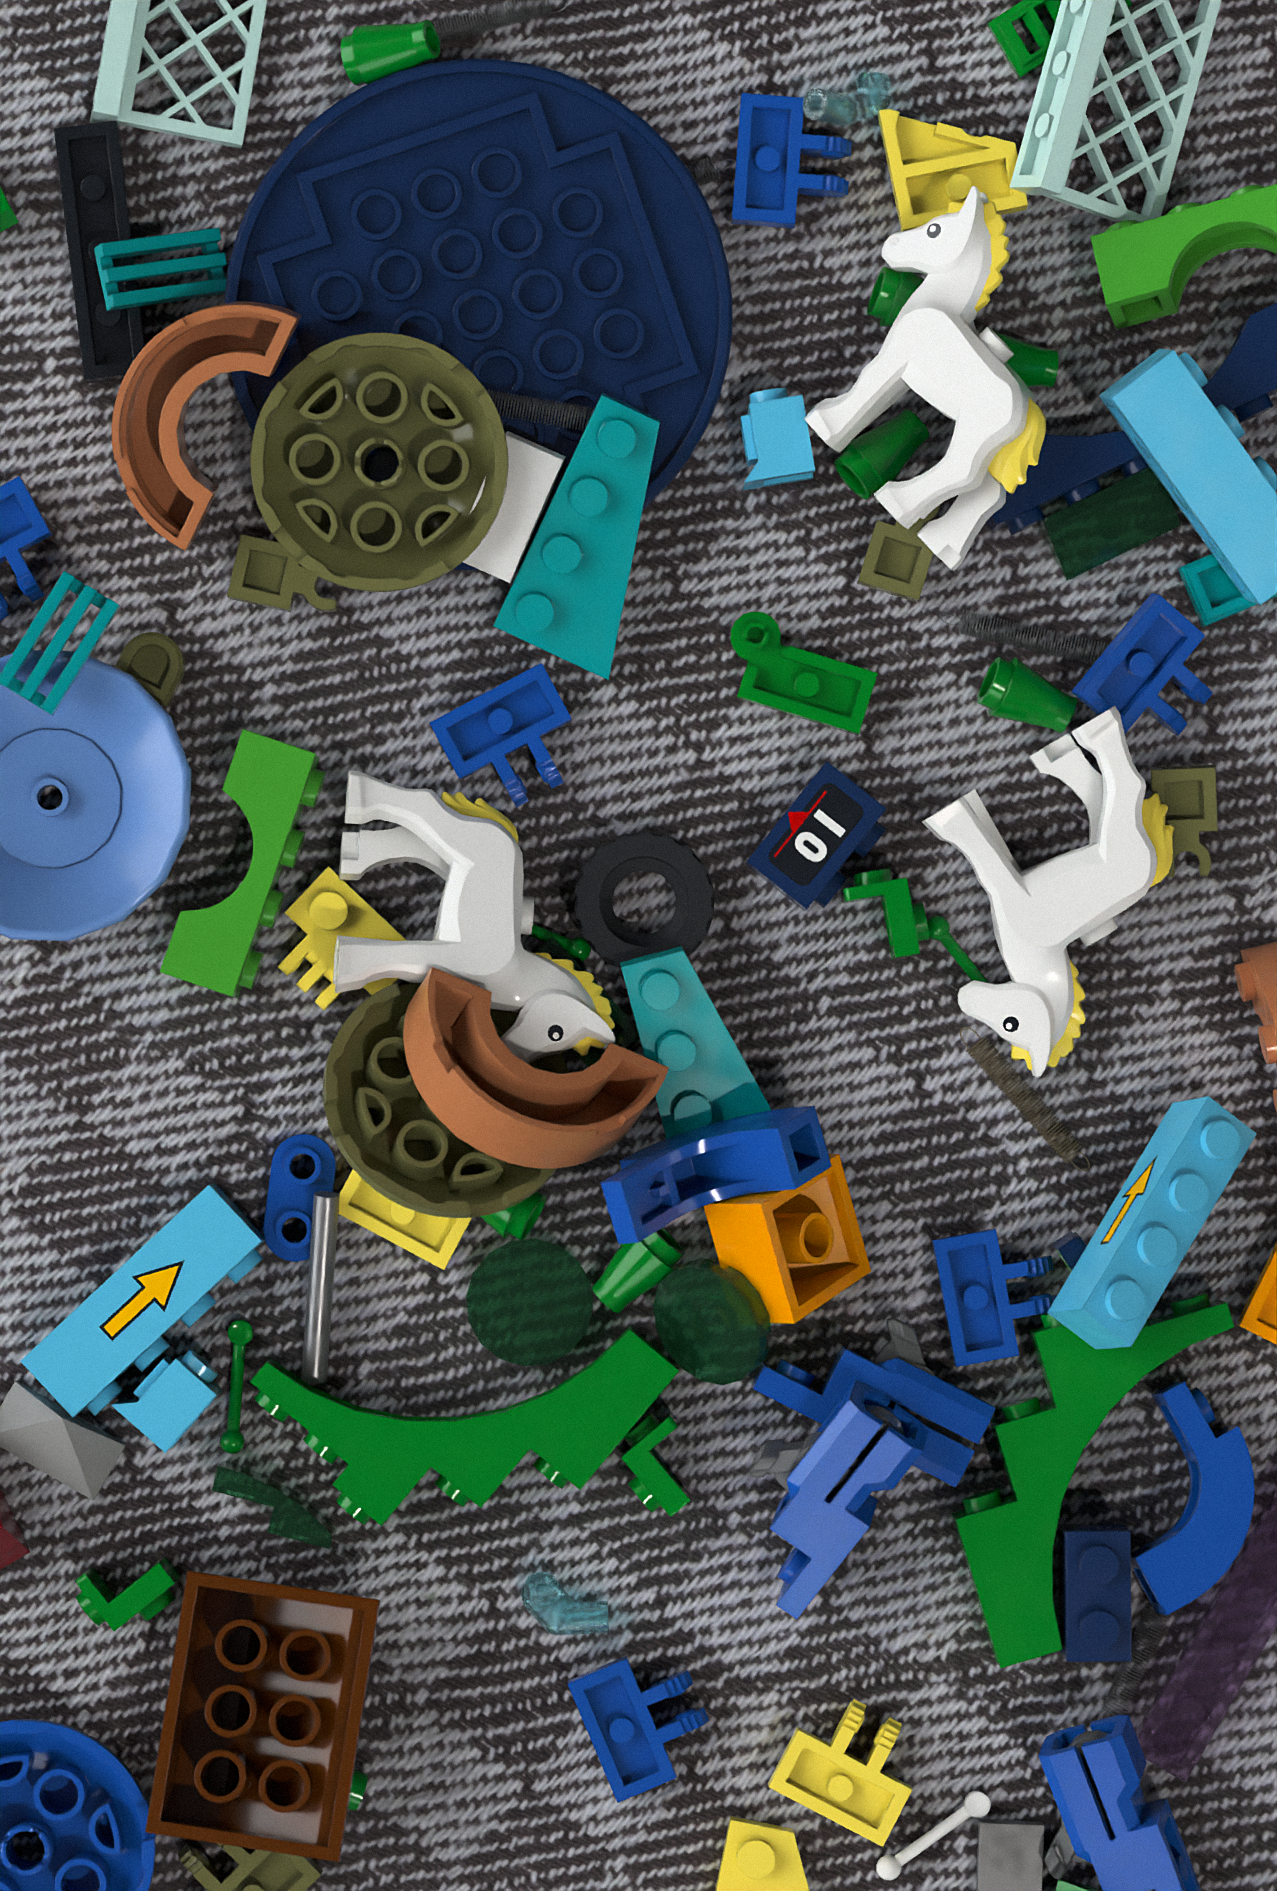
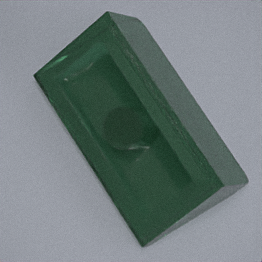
M1149 467L1046 517L1038 526L1067 582L1180 527L1181 524L1169 493Z

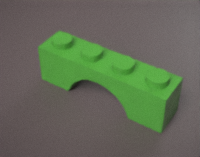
M1277 184L1267 187L1261 185L1245 186L1234 191L1230 197L1203 205L1200 203H1185L1171 209L1167 215L1143 222L1136 220L1121 221L1110 226L1104 233L1090 236L1105 303L1116 330L1178 313L1181 297L1189 279L1200 266L1216 255L1238 248H1258L1277 254Z
M245 729L242 730L222 790L239 805L250 824L253 837L251 865L243 882L225 900L200 910L180 911L160 969L161 973L235 998L239 997L242 986L253 989L264 958V953L255 950L262 927L274 928L285 896L284 892L275 890L283 866L295 867L305 839V832L296 829L304 805L311 808L316 806L325 781L326 772L317 769L320 757L316 753Z

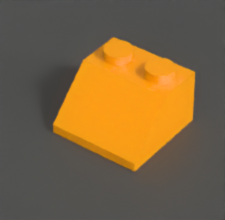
M828 1154L832 1166L797 1189L744 1194L703 1206L736 1322L795 1324L871 1272L839 1154Z

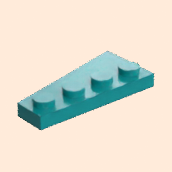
M605 393L601 394L493 625L504 632L609 680L660 425L659 419Z
M682 946L620 962L644 1056L669 1067L665 1080L655 1095L666 1139L719 1121L772 1110Z

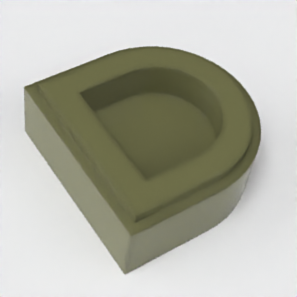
M147 632L137 635L126 644L115 668L131 674L159 704L169 708L184 677L185 658L180 647L171 638L161 633Z

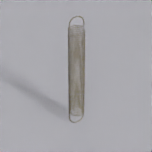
M964 1027V1028H962V1029L960 1030V1036H961L962 1030L965 1029V1028H966V1029H970V1030H972V1031H974V1030L971 1029V1028H968V1027ZM986 1036L980 1039V1041L970 1049L968 1048V1045L964 1042V1044L967 1046L966 1052H968V1054H971L970 1057L973 1056L972 1059H975L974 1061H977V1064H979V1066H982L981 1069H983V1071H986L985 1074L988 1073L987 1076H990L989 1078H992V1081L996 1083V1086H998V1088H1001L1000 1090L1002 1091V1093H1005L1004 1095H1007V1098L1011 1100V1103H1013V1105L1016 1104L1015 1107H1018L1017 1110L1020 1109L1019 1112H1022V1115L1024 1114V1117H1026V1119H1029L1028 1122H1030V1124H1033L1032 1127L1035 1126L1034 1129H1037V1132L1039 1131V1134H1041V1136H1044L1043 1139H1045V1141H1048V1144L1050 1143L1049 1146H1052V1148H1054V1151L1058 1153V1156H1060V1158H1063L1062 1160L1064 1161V1163L1069 1162L1078 1154H1082L1086 1158V1156L1082 1152H1078L1071 1158V1156L1077 1150H1079L1082 1147V1145H1080L1074 1152H1072L1068 1157H1066L1072 1150H1074L1080 1144H1076L1078 1140H1076L1071 1146H1069L1064 1152H1062L1076 1138L1072 1139L1065 1147L1059 1150L1064 1144H1066L1071 1138L1074 1137V1135H1072L1061 1146H1059L1072 1133L1068 1134L1061 1142L1055 1145L1069 1132L1068 1130L1057 1141H1055L1062 1133H1064L1067 1130V1128H1065L1057 1137L1051 1140L1057 1133H1059L1065 1127L1063 1126L1053 1136H1051L1058 1128H1060L1063 1125V1123H1061L1054 1131L1047 1135L1053 1128H1055L1061 1122L1059 1121L1050 1130L1047 1131V1129H1049L1055 1122L1059 1120V1118H1057L1050 1126L1044 1129L1057 1116L1052 1118L1046 1125H1044L1041 1128V1126L1045 1122H1047L1052 1116H1054V1114H1052L1048 1119H1046L1042 1124H1040L1046 1117H1048L1052 1113V1111L1049 1112L1042 1120L1036 1123L1042 1116H1044L1050 1110L1048 1109L1044 1114H1042L1038 1119H1036L1043 1111H1045L1048 1108V1106L1045 1107L1034 1118H1032L1038 1111H1040L1046 1105L1044 1104L1034 1114H1032L1044 1102H1041L1035 1109L1028 1113L1034 1106H1036L1042 1100L1040 1099L1031 1108H1029L1036 1100L1039 1099V1097H1037L1031 1104L1025 1107L1031 1100H1033L1037 1096L1036 1094L1027 1103H1025L1035 1093L1033 1092L1028 1098L1021 1102L1027 1095H1029L1033 1091V1089L1018 1101V1099L1021 1096H1023L1031 1087H1029L1019 1097L1017 1096L1029 1085L1025 1086L1020 1092L1013 1096L1027 1082H1025L1021 1087H1019L1015 1092H1013L1021 1083L1024 1082V1080H1022L1016 1087L1009 1091L1016 1083H1018L1022 1079V1077L1018 1081H1016L1012 1086L1010 1085L1018 1077H1020V1075H1018L1013 1081L1006 1085L1018 1073H1016L1008 1081H1006L1016 1071L1014 1070L1009 1076L1002 1080L1014 1068H1012L1004 1076H1002L1012 1066L1010 1065L1005 1071L998 1075L1005 1067L1009 1065L1008 1063L1001 1070H999L1007 1062L1006 1060L1002 1065H1000L996 1070H994L1002 1061L1005 1060L1004 1058L997 1065H995L1003 1057L1001 1056L998 1060L991 1064L998 1056L1001 1055V1053H999L994 1059L987 1063L999 1051H997L989 1059H987L995 1050H997V1048H995L990 1054L983 1058L988 1052H990L994 1048L993 1046L986 1053H984L992 1045L990 1044L981 1053H979L985 1046H987L990 1043L989 1041L982 1048H980L988 1040L986 1039L983 1043L976 1047L982 1040L986 1038ZM1073 1145H1075L1069 1152L1065 1154L1067 1150H1069ZM1086 1158V1160H1087V1162H1088V1168L1085 1169V1170H1082V1169L1078 1168V1167L1072 1162V1164H1073L1077 1169H1079V1170L1087 1171V1170L1090 1168V1164H1089V1161H1088L1087 1158Z

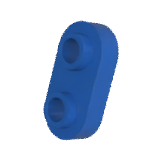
M311 1134L292 1136L278 1146L272 1158L263 1233L269 1249L276 1256L287 1261L298 1262L310 1258L314 1193L319 1191L334 1192L336 1156L331 1146L318 1136ZM299 1154H307L315 1162V1171L307 1179L297 1177L292 1171V1161ZM297 1217L305 1222L307 1234L302 1241L293 1242L286 1238L283 1229L285 1222L289 1218Z

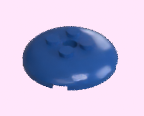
M17 1719L0 1722V1891H149L155 1868L156 1838L155 1834L145 1832L149 1805L141 1786L124 1762L94 1737L65 1724L37 1719ZM23 1831L37 1832L39 1834L38 1837L44 1844V1858L38 1861L22 1859L13 1847L15 1834Z

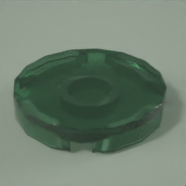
M538 1238L511 1240L489 1252L473 1272L466 1294L468 1321L479 1342L499 1359L521 1366L549 1364L571 1352L586 1333L593 1311L591 1282L580 1262L561 1245Z
M700 1258L683 1263L671 1271L659 1284L653 1303L655 1326L666 1351L686 1372L703 1382L718 1385L741 1381L751 1374L767 1357L770 1346L766 1349L765 1347L767 1344L766 1335L771 1332L770 1315L760 1293L744 1274L731 1266L724 1270L718 1265L711 1264L716 1260Z

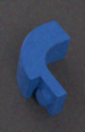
M804 1106L735 1117L667 1138L620 1160L622 1170L602 1181L601 1186L618 1244L639 1243L672 1221L697 1208L744 1194L794 1190L832 1165L815 1106Z
M1172 1382L1151 1395L1186 1458L1190 1474L1188 1500L1181 1516L1167 1532L1131 1552V1569L1155 1612L1166 1616L1204 1594L1229 1569L1245 1541L1254 1508L1253 1467L1245 1439L1239 1427L1225 1426L1213 1433L1209 1424L1215 1421V1416L1207 1399L1199 1388L1195 1387L1189 1390L1185 1382Z

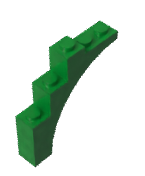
M1207 1292L1175 1300L1170 1303L1173 1311L1172 1314L1152 1320L1147 1319L1131 1347L1096 1350L1048 1313L1040 1315L1043 1326L1029 1330L1051 1403L1041 1406L1038 1397L1016 1401L1001 1407L1003 1418L990 1421L1012 1495L1001 1498L999 1489L977 1493L962 1499L964 1510L951 1513L994 1657L1000 1668L1062 1650L1053 1604V1545L1062 1499L1082 1451L1108 1412L1147 1373L1186 1347L1234 1328L1227 1302L1219 1299L1210 1302Z
M629 1326L594 1362L556 1387L505 1408L462 1416H405L358 1406L302 1381L299 1376L272 1358L262 1366L250 1382L260 1390L254 1399L268 1413L281 1422H284L290 1415L309 1431L303 1440L312 1450L331 1464L338 1457L348 1464L332 1484L341 1492L336 1502L360 1523L365 1525L372 1518L382 1526L431 1467L441 1474L434 1483L447 1496L462 1507L469 1500H472L481 1508L530 1449L539 1455L533 1465L546 1478L561 1489L570 1481L581 1490L679 1372V1367Z

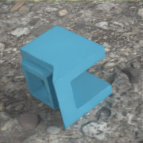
M786 388L767 389L750 394L747 415L740 417V428L747 466H755L745 480L743 490L813 479L815 465L808 424L804 419L806 412L803 395L788 397Z
M189 1349L184 1356L181 1355L174 1361L168 1356L163 1358L133 1392L138 1398L118 1400L111 1405L166 1453L222 1392L212 1382L219 1374L205 1359Z

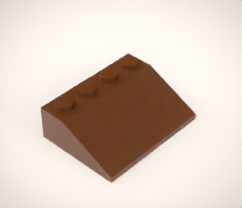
M187 1571L145 1832L340 1862L381 1600Z

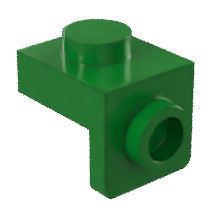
M890 868L853 875L855 887L845 888L841 891L843 904L881 897L891 959L920 954L918 941L929 940L928 924L923 902L911 903L907 878L892 880Z
M651 1412L631 1428L624 1437L630 1446L621 1452V1459L636 1475L628 1485L642 1503L652 1513L662 1506L668 1515L672 1517L691 1501L690 1494L653 1452L652 1448L674 1431L679 1424L670 1412L661 1420H658Z
M164 1557L115 1596L96 1570L90 1567L75 1580L78 1587L82 1590L76 1595V1599L84 1612L96 1625L100 1626L106 1621L111 1629L116 1631L137 1613L147 1622L176 1599L169 1588L180 1579L181 1575L167 1557Z

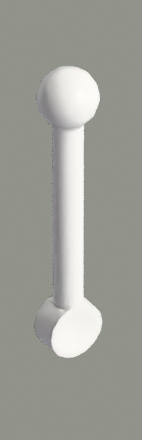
M981 1791L968 1793L962 1808L895 1856L885 1855L881 1857L876 1865L878 1875L884 1880L896 1879L900 1875L901 1866L971 1816L975 1818L985 1816L991 1807L988 1796Z

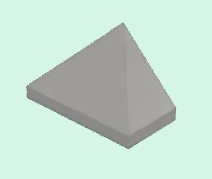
M15 1381L0 1406V1447L89 1499L95 1500L127 1444L79 1416L72 1417L62 1406L19 1381Z

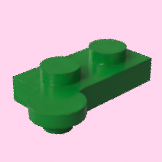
M752 611L743 614L735 621L730 635L732 649L738 657L748 662L737 699L850 734L859 735L878 673L796 647L781 645V633L778 624L771 616L764 612Z

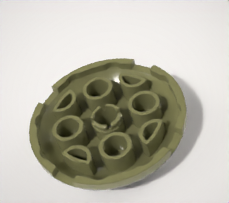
M392 333L352 335L330 342L309 353L308 357L296 365L270 392L256 422L250 455L251 478L257 505L266 525L282 547L299 564L317 576L343 587L369 592H393L421 586L440 578L466 560L481 544L498 516L507 487L509 470L508 447L502 420L494 402L476 376L459 360L441 348L418 338ZM376 448H391L396 452L399 460L397 471L386 481L376 482L370 480L365 473L364 464L366 457ZM485 479V484L483 487L481 497L473 511L470 513L473 504L476 500V497L479 493V490L482 486V483Z
M394 983L371 995L350 1014L340 1028L330 1048L323 1075V1102L327 1122L339 1150L352 1169L368 1185L389 1200L416 1212L437 1217L473 1218L490 1215L519 1204L539 1190L555 1173L556 1169L519 1166L493 1158L457 1138L436 1117L420 1095L407 1065L403 1029L408 1004L421 983H408L398 986V983ZM490 1008V1015L499 1038L514 1025L518 1013ZM563 1053L549 1055L529 1064L536 1069L552 1073H570L562 1055Z

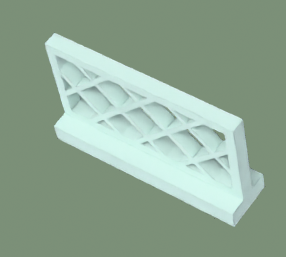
M111 0L90 123L117 121L120 125L242 148L267 0H247L234 10L227 0H214L225 16L199 34L194 32L176 6L183 0H161L162 3L149 11L151 0ZM252 9L249 29L247 31L239 17ZM168 11L188 41L159 59L144 37L147 24ZM228 24H231L246 45L244 58L222 72L202 42ZM194 48L214 78L186 97L166 69V66ZM143 52L151 66L138 74L141 53ZM241 71L237 93L228 79ZM156 73H158L178 102L159 116L132 110L136 87ZM220 85L235 107L232 129L228 130L205 125L191 104ZM184 110L191 122L173 119L172 117Z
M1062 0L1009 188L1028 195H1042L1117 223L1126 220L1143 222L1161 217L1222 0H1200L1194 23L1183 30L1179 26L1169 0H1146L1130 10L1125 0ZM1155 8L1168 39L1146 51L1134 20ZM1121 29L1133 60L1111 72L1103 49L1107 36ZM1173 49L1181 67V72L1177 84L1164 92L1151 61ZM1138 70L1151 100L1129 113L1116 82ZM1103 90L1116 121L1094 134L1085 113L1089 99ZM1156 110L1164 132L1160 146L1147 153L1134 123ZM1121 131L1133 162L1112 174L1099 144ZM1086 152L1099 182L1084 192L1065 187L1072 160ZM1139 172L1147 190L1141 214L1126 208L1117 184ZM1104 193L1107 202L1096 197Z

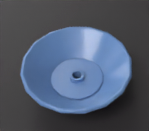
M45 650L32 651L16 677L23 683L27 681ZM61 651L38 688V692L46 697L49 695L75 651ZM13 653L0 658V673ZM91 656L86 661L53 716L0 684V934L9 939L71 941L125 920L166 881L190 828L192 771L172 717L131 674ZM48 787H58L62 792V802L54 810H46L40 801L42 792Z

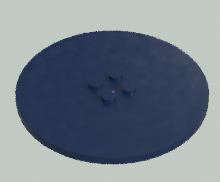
M459 59L425 64L396 72L363 86L336 102L310 122L284 149L268 170L248 205L237 232L231 254L224 303H266L287 308L302 315L275 373L267 377L245 370L231 372L237 398L253 434L262 407L270 392L296 365L308 357L309 353L330 342L352 335L365 333L401 334L418 338L448 352L471 371L487 391L490 390L491 392L493 390L494 393L496 390V395L498 391L500 393L503 392V394L505 392L506 395L509 393V396L512 393V397L515 394V398L518 394L519 396L522 395V397L525 396V399L528 396V400L531 396V401L533 397L535 399L538 398V400L541 398V401L544 399V402L547 399V403L549 400H553L554 403L557 401V404L560 401V405L563 402V406L566 402V407L568 403L570 405L573 404V406L576 404V408L579 404V409L582 405V410L584 406L586 408L588 406L589 409L592 407L593 410L601 394L605 393L659 419L660 425L642 511L672 483L691 458L706 432L720 399L728 369L732 341V291L728 262L720 232L704 195L690 171L671 146L645 120L620 101L596 87L555 70L528 63L498 59ZM501 398L499 402L498 413L500 411ZM503 399L500 418L505 433L509 431L565 456L545 509L536 523L518 567L520 568L583 435L586 418L583 431V417L580 430H578L580 415L577 429H575L576 419L574 429H572L573 412L569 429L570 415L567 428V414L563 427V412L561 427H559L561 411L558 426H556L557 410L555 425L553 426L554 408L552 423L550 425V411L547 425L548 410L545 424H543L544 408L542 423L540 424L542 407L539 422L537 423L538 406L534 423L536 404L531 422L532 403L529 421H527L529 406L526 421H524L526 405L523 420L521 421L523 403L520 419L518 420L519 402L515 420L517 400L512 419L514 399L510 418H508L510 402L507 417L505 418L507 401L504 416L502 417ZM387 447L376 448L366 457L364 464L365 473L370 480L376 482L386 481L397 471L399 460L393 449ZM463 562L453 569L460 571H481Z

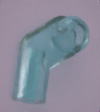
M862 72L856 78L857 93L851 94L813 88L804 97L803 111L809 119L840 126H846L876 116L879 110L887 109L891 104L893 97L888 95L891 85L890 78L885 73L870 72L868 74Z
M548 1572L533 1573L525 1581L521 1594L523 1604L526 1610L548 1633L552 1635L609 1633L608 1601L575 1602L561 1587L557 1579Z

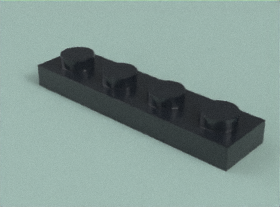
M117 121L54 128L84 380L87 384L122 380L131 363L146 346L142 306L107 311L94 248L101 243L133 239L120 126ZM136 256L112 259L113 267L137 264ZM138 279L117 282L119 293L140 290Z

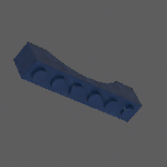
M1277 303L1249 316L1241 326L1228 356L1213 377L1208 380V383L1201 388L1215 408L1223 404L1233 415H1236L1239 423L1248 421L1274 407L1270 396L1277 394ZM1124 431L1093 436L1045 434L1038 465H1028L1026 483L1018 484L1013 494L1006 491L1005 504L986 522L992 533L1007 526L1010 534L1014 535L1044 520L1045 516L1042 508L1062 498L1065 499L1068 507L1074 506L1103 490L1099 480L1119 470L1122 471L1125 479H1128L1148 470L1150 467Z

